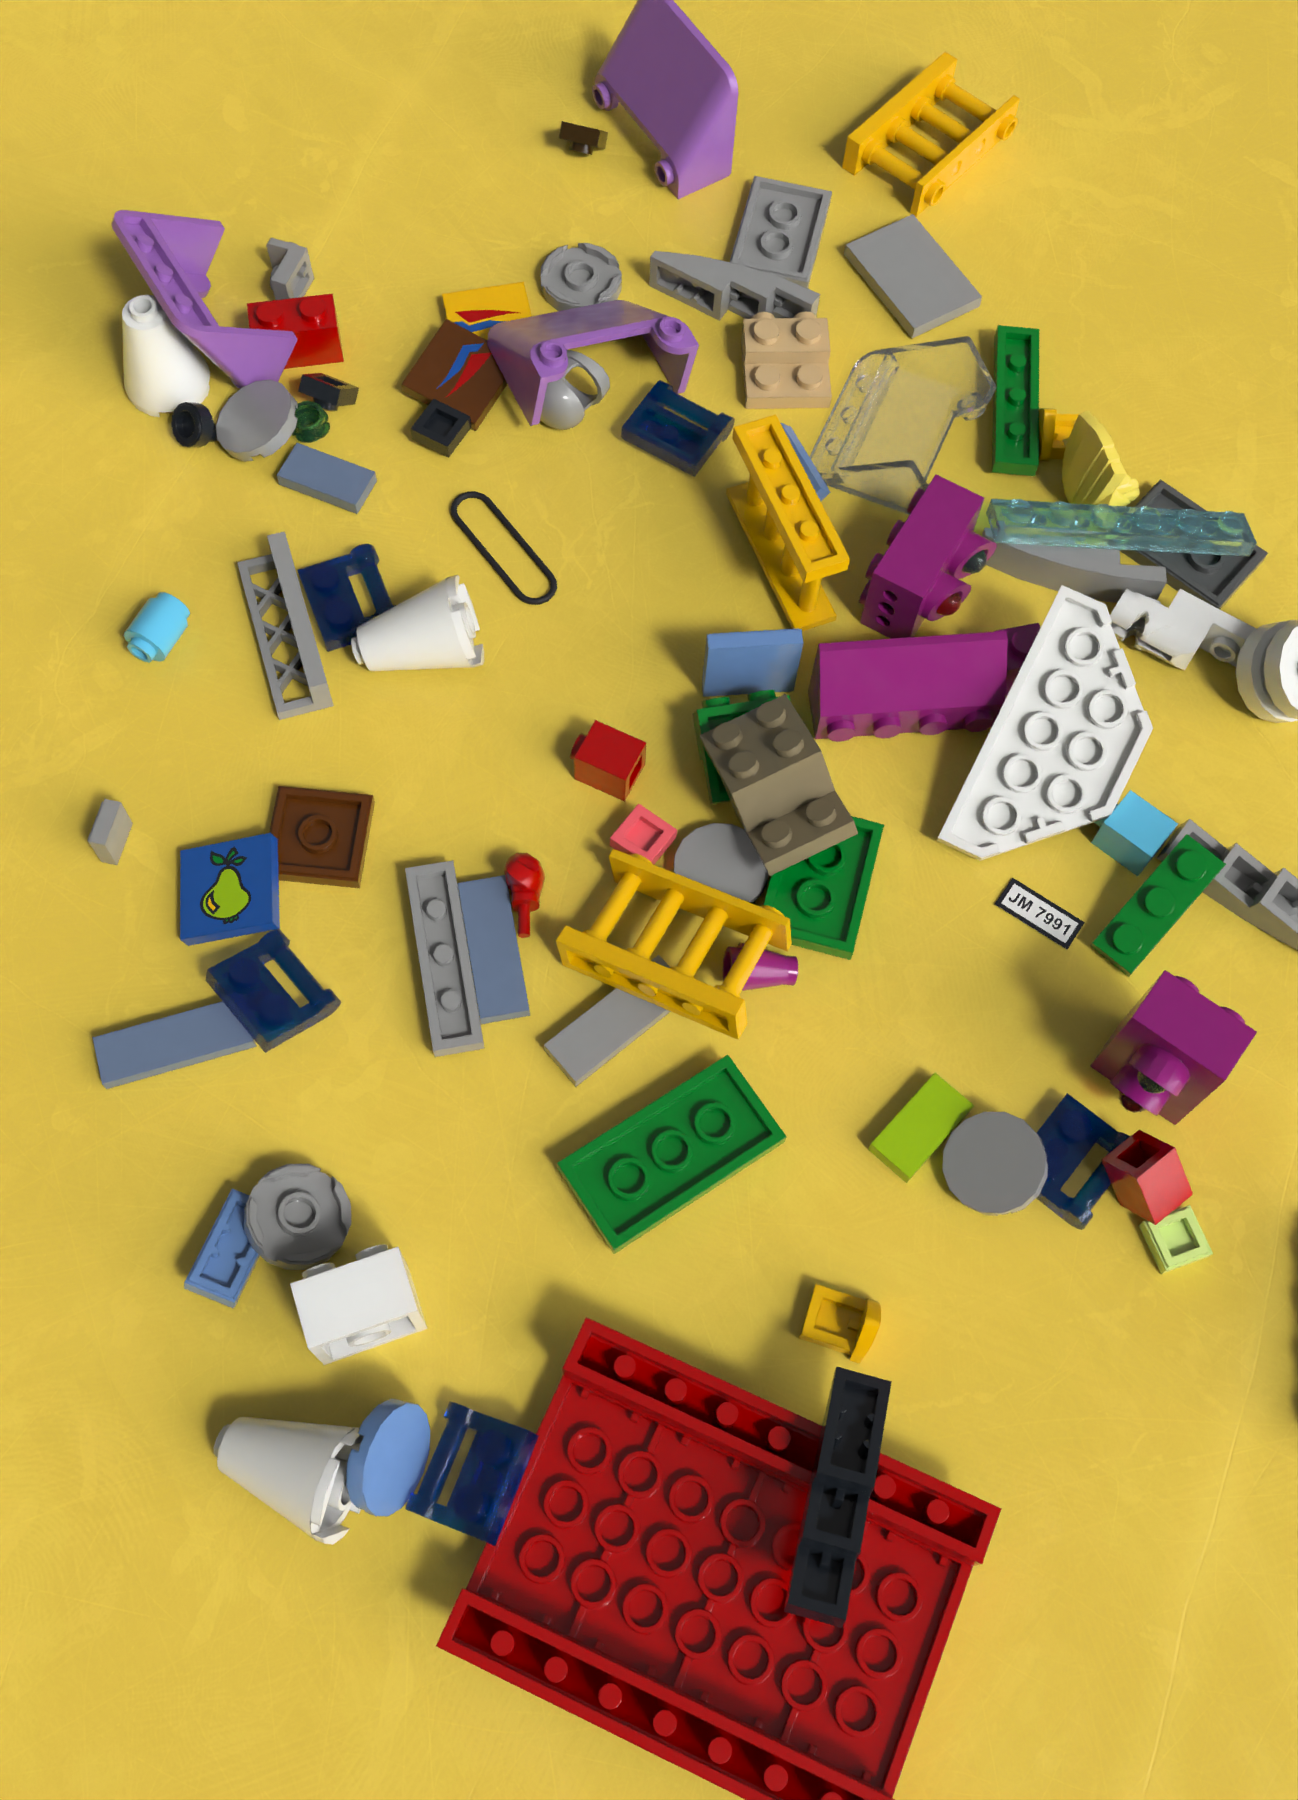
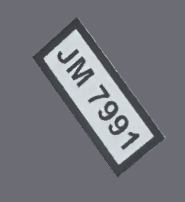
M1014 878L1011 879L995 903L999 908L1066 950L1085 923Z

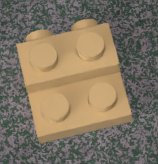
M805 311L796 314L793 318H775L769 312H759L753 315L751 319H743L741 351L746 409L830 408L832 394L829 357L831 351L827 318H817L814 313Z

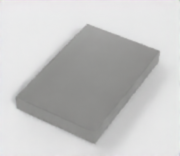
M754 176L730 262L782 277L808 289L831 203L832 191Z
M913 214L854 240L845 246L844 256L911 338L919 336L980 306L982 299L980 293Z

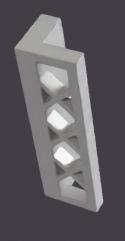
M285 531L267 535L272 554L237 562L279 720L334 706ZM276 569L278 578L269 590L252 583L250 575ZM281 591L283 592L284 598L278 596ZM256 596L262 599L259 604L257 602ZM272 604L288 611L287 617L279 628L262 620V617ZM291 628L293 629L294 635L288 633ZM266 633L272 636L269 642ZM282 641L299 650L289 666L272 658L273 653ZM302 665L305 673L298 671ZM276 671L283 674L279 680ZM294 679L307 685L311 696L284 703L282 693L290 681Z

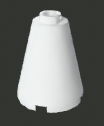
M140 295L129 300L122 310L124 387L129 400L138 410L154 417H160L159 412H174L175 408L184 402L202 403L210 390V371L203 356L195 345L171 323L155 296Z
M458 575L447 577L358 626L356 631L357 637L351 638L352 650L359 665L365 664L369 671L473 668L483 665V644L474 646L473 638H476V631L480 630L478 620L465 584H459L460 577Z
M239 1417L232 1424L224 1426L218 1434L214 1445V1455L217 1457L219 1471L314 1540L324 1544H335L350 1529L341 1525L349 1510L358 1514L361 1511L351 1502L346 1486L349 1454L351 1449L359 1451L360 1444L364 1436L358 1434L359 1428Z

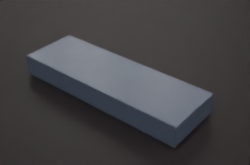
M505 875L457 883L481 1024L530 1016Z
M243 996L92 1037L101 1082L106 1089L257 1047L246 1001Z

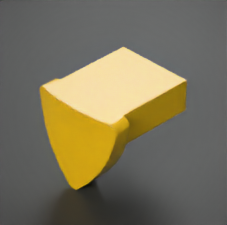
M1054 408L1039 409V461L1064 459L1066 447L1063 440L1070 437L1079 414H1057V410Z
M815 1284L799 1339L850 1355V1361L860 1364L870 1350L881 1324L880 1303L869 1298L864 1300Z

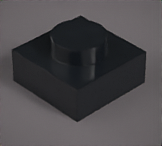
M323 373L302 374L298 392L313 397L312 403L320 408L337 411L338 406L355 404L359 387Z
M433 399L411 427L412 440L449 458L471 429V417Z

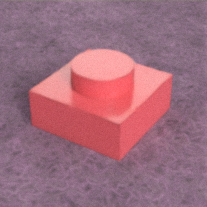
M638 804L610 837V847L628 855H642L655 865L676 839L677 829Z

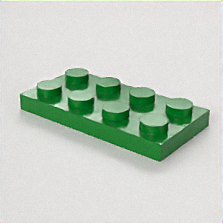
M726 1055L559 1161L557 1169L612 1253L615 1254L783 1144L787 1136L730 1056Z

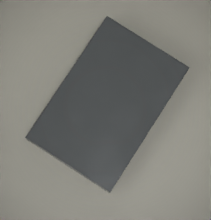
M1161 479L1110 532L1106 540L1139 565L1166 567V584L1176 591L1182 589L1218 609H1221L1260 566L1268 552Z

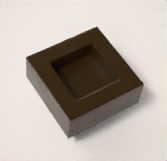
M563 121L559 134L560 139L570 141L569 150L592 155L594 147L605 149L608 132Z

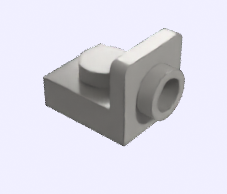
M270 238L266 247L273 269L270 276V287L274 292L275 300L304 297L314 280L307 248L293 242Z

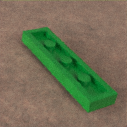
M998 325L994 336L992 472L1035 476L1039 466V329Z

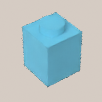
M1130 790L1123 800L1116 804L1113 813L1109 817L1094 822L1100 826V829L1091 843L1136 876H1139L1164 845L1178 823Z

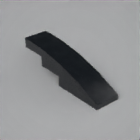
M836 1367L807 1492L784 1612L842 1628L846 1621L855 1563L861 1552L869 1497L875 1486L892 1381L841 1367Z

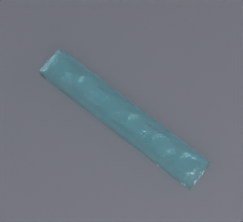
M991 499L986 512L995 543L1250 556L1257 544L1245 514L1233 511L1214 512L1192 509H1161L1148 506L1127 507L1110 506L1108 504H1074L1062 501L1040 502L1022 499Z

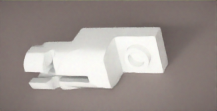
M1126 589L1110 614L1112 619L1111 626L1117 639L1124 641L1125 638L1134 635L1136 637L1134 645L1136 649L1147 651L1183 670L1187 668L1199 647L1211 653L1216 659L1228 662L1236 667L1240 649L1247 637L1256 630V628L1182 589L1178 591L1169 608L1162 605L1158 600Z

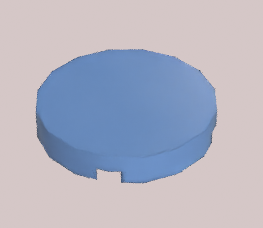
M392 1398L377 1405L362 1422L358 1434L364 1436L360 1444L359 1451L351 1449L347 1460L346 1486L350 1500L357 1508L374 1516H390L404 1506L414 1493L424 1473L430 1451L431 1430L427 1414L418 1404Z

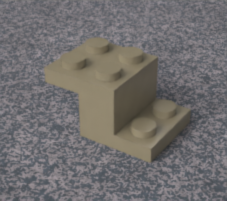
M786 694L700 735L703 746L721 777L736 816L769 876L858 834L853 818L835 791L821 749Z

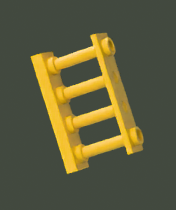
M947 52L940 55L847 136L842 168L855 176L867 164L872 165L875 163L913 188L915 192L910 213L915 217L929 205H936L945 190L1001 139L1003 141L1007 140L1015 130L1018 122L1015 116L1020 98L1013 95L998 110H995L955 84L956 80L953 77L957 58ZM948 99L983 123L974 131H971L935 108L934 105L940 100ZM924 120L958 142L959 145L950 153H947L909 127L916 121ZM899 141L935 166L927 174L923 175L885 150V148L892 142L897 143Z
M771 415L735 426L732 439L750 475L749 482L727 488L726 495L791 628H799L805 631L836 621L837 615L821 585V581L824 577L848 570L850 558L777 415Z
M613 849L609 855L614 882L618 884L589 930L581 932L565 925L556 939L563 966L739 1040L748 1024L745 999H742L739 994L767 944L788 952L792 944L790 918L785 917L774 907L768 905L757 906L656 866L642 855H628ZM636 891L660 900L659 905L633 948H626L624 950L606 941ZM679 908L704 918L677 966L668 968L650 960L653 951ZM723 926L749 936L722 985H715L713 987L695 979L694 975Z

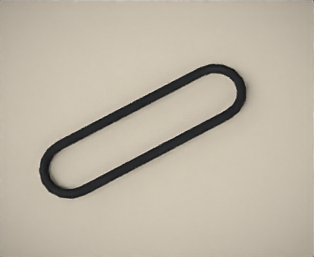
M476 491L465 492L454 499L451 505V515L454 521L512 592L522 602L527 604L540 605L548 602L555 595L557 580L492 500L485 494ZM477 498L486 503L549 579L550 590L545 596L530 598L519 590L459 517L457 508L463 500Z

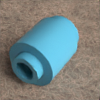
M165 592L158 593L155 598H149L124 632V638L128 642V650L144 662L150 663L152 660L164 661L188 627L189 609L179 599Z

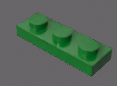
M1186 834L1092 942L1091 947L1129 977L1219 874L1226 863Z

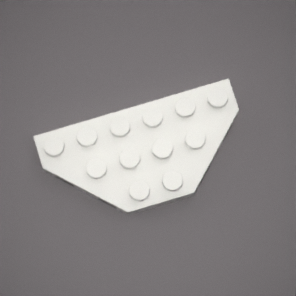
M1061 585L937 841L981 861L1105 819L1113 813L1153 730V726L1147 710L1144 711L1135 688V679L1123 648L1120 649L1111 626L1112 619L1106 604Z

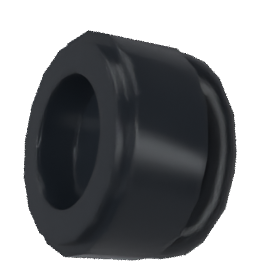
M184 402L175 408L171 427L177 442L182 446L202 447L208 442L217 441L216 424L206 406L201 403Z

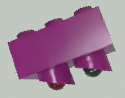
M935 474L926 490L920 487L917 489L907 509V513L910 514L905 522L898 520L895 523L886 543L890 547L884 555L878 552L867 569L865 578L869 579L859 599V603L864 605L860 620L861 624L890 639L914 637L924 619L935 621L944 616L953 615L958 611L961 603L971 591V585L959 579L979 573L997 548L995 542L973 532L984 497Z
M1164 970L1120 1022L1090 1067L1111 1081L1110 1084L1119 1090L1120 1104L1125 1110L1132 1113L1148 1110L1156 1116L1158 1114L1173 1125H1176L1227 1079L1257 1031L1246 1025L1244 1019L1234 1010L1218 1006L1200 994L1198 988L1188 979L1174 976Z

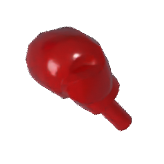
M516 853L508 858L504 873L508 889L511 890L513 910L518 912V936L527 938L530 937V912L536 911L540 907V896L545 874L539 860L528 853Z

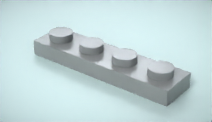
M452 860L405 868L434 1056L440 1057L485 1049L454 862Z

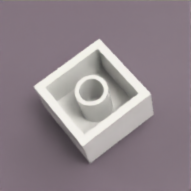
M385 1244L369 1247L355 1255L357 1261L335 1268L334 1263L320 1264L302 1273V1280L290 1283L307 1347L324 1365L427 1329L409 1267L399 1247L388 1249V1246Z

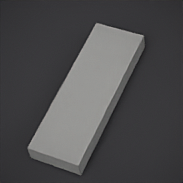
M659 955L651 960L670 968ZM616 988L545 1043L544 1051L574 1086L577 1087L671 1011Z

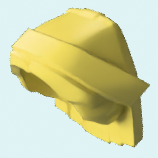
M1089 410L1079 414L1070 437L1063 440L1066 447L1062 468L1064 493L1070 505L1082 516L1099 510L1109 514L1130 504L1131 501L1137 498L1140 494L1139 483L1137 479H1132L1126 474L1114 447L1112 437L1103 424Z

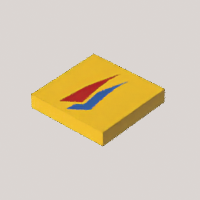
M524 282L442 294L446 319L485 340L488 339L491 327L497 323L532 317Z

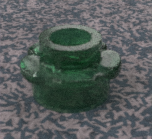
M304 401L298 403V409L295 408V416L298 420L292 435L296 436L297 440L303 443H312L325 437L330 429V424L327 422L329 419L328 414L315 402Z

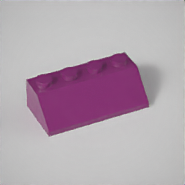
M1006 631L819 643L808 689L815 739L829 738L831 741L841 742L857 736L875 735L878 738H891L900 733L921 732L924 735H936L945 730L966 729L970 732H981L993 726L1006 699L1008 649Z

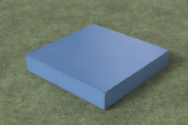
M802 629L708 634L702 675L703 697L750 694L764 690H775V692L794 691L803 648Z

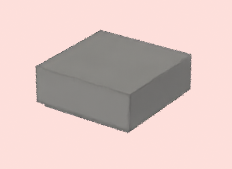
M104 799V802L102 801L88 837V842L101 862L118 865L133 822L121 802Z

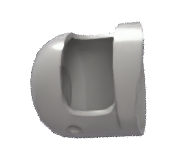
M567 350L568 367L566 374L561 379L547 384L540 420L554 429L567 430L577 426L583 420L585 410L591 405L600 403L610 388L609 377L604 368L591 358L577 351ZM574 367L583 368L593 379L598 394L588 395L579 391L566 380L565 376Z

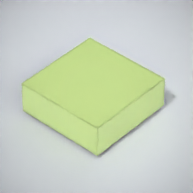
M1190 1205L1172 1211L1156 1225L1147 1220L1138 1225L1160 1274L1202 1260L1213 1254Z

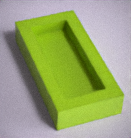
M934 1073L875 1138L868 1150L903 1181L908 1183L968 1115L974 1105L937 1073Z

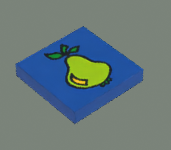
M272 833L180 851V940L191 946L280 929L278 839Z

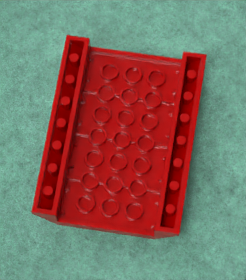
M586 1317L562 1368L563 1376L469 1583L466 1589L462 1588L436 1647L745 1800H895L893 1795L973 1566L983 1564L1002 1508L880 1453L875 1486L869 1497L861 1552L855 1563L847 1617L842 1628L784 1612L795 1550L822 1426Z

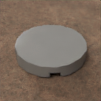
M578 243V248L568 249V245H565L549 254L541 266V292L547 303L557 311L614 301L618 299L621 293L622 275L619 263L615 256L603 247L590 243Z
M273 380L255 381L244 386L228 399L220 411L216 424L217 440L233 458L244 462L254 461L251 457L259 454L263 458L272 455L288 441L296 428L298 418L295 416V408L298 409L297 401L282 383Z
M712 823L696 828L682 840L674 856V873L752 904H755V900L760 897L767 885L768 872L745 830L733 824Z
M985 1111L965 1119L951 1132L943 1150L942 1171L950 1191L966 1207L988 1216L1012 1214L1025 1209L1040 1195L1048 1177L1047 1154L1040 1136L1023 1119L1007 1112Z
M286 1164L269 1171L253 1187L244 1208V1231L251 1247L266 1262L286 1270H307L327 1262L341 1248L351 1226V1203L343 1185L333 1176L330 1178L327 1174L320 1172V1168L310 1164Z

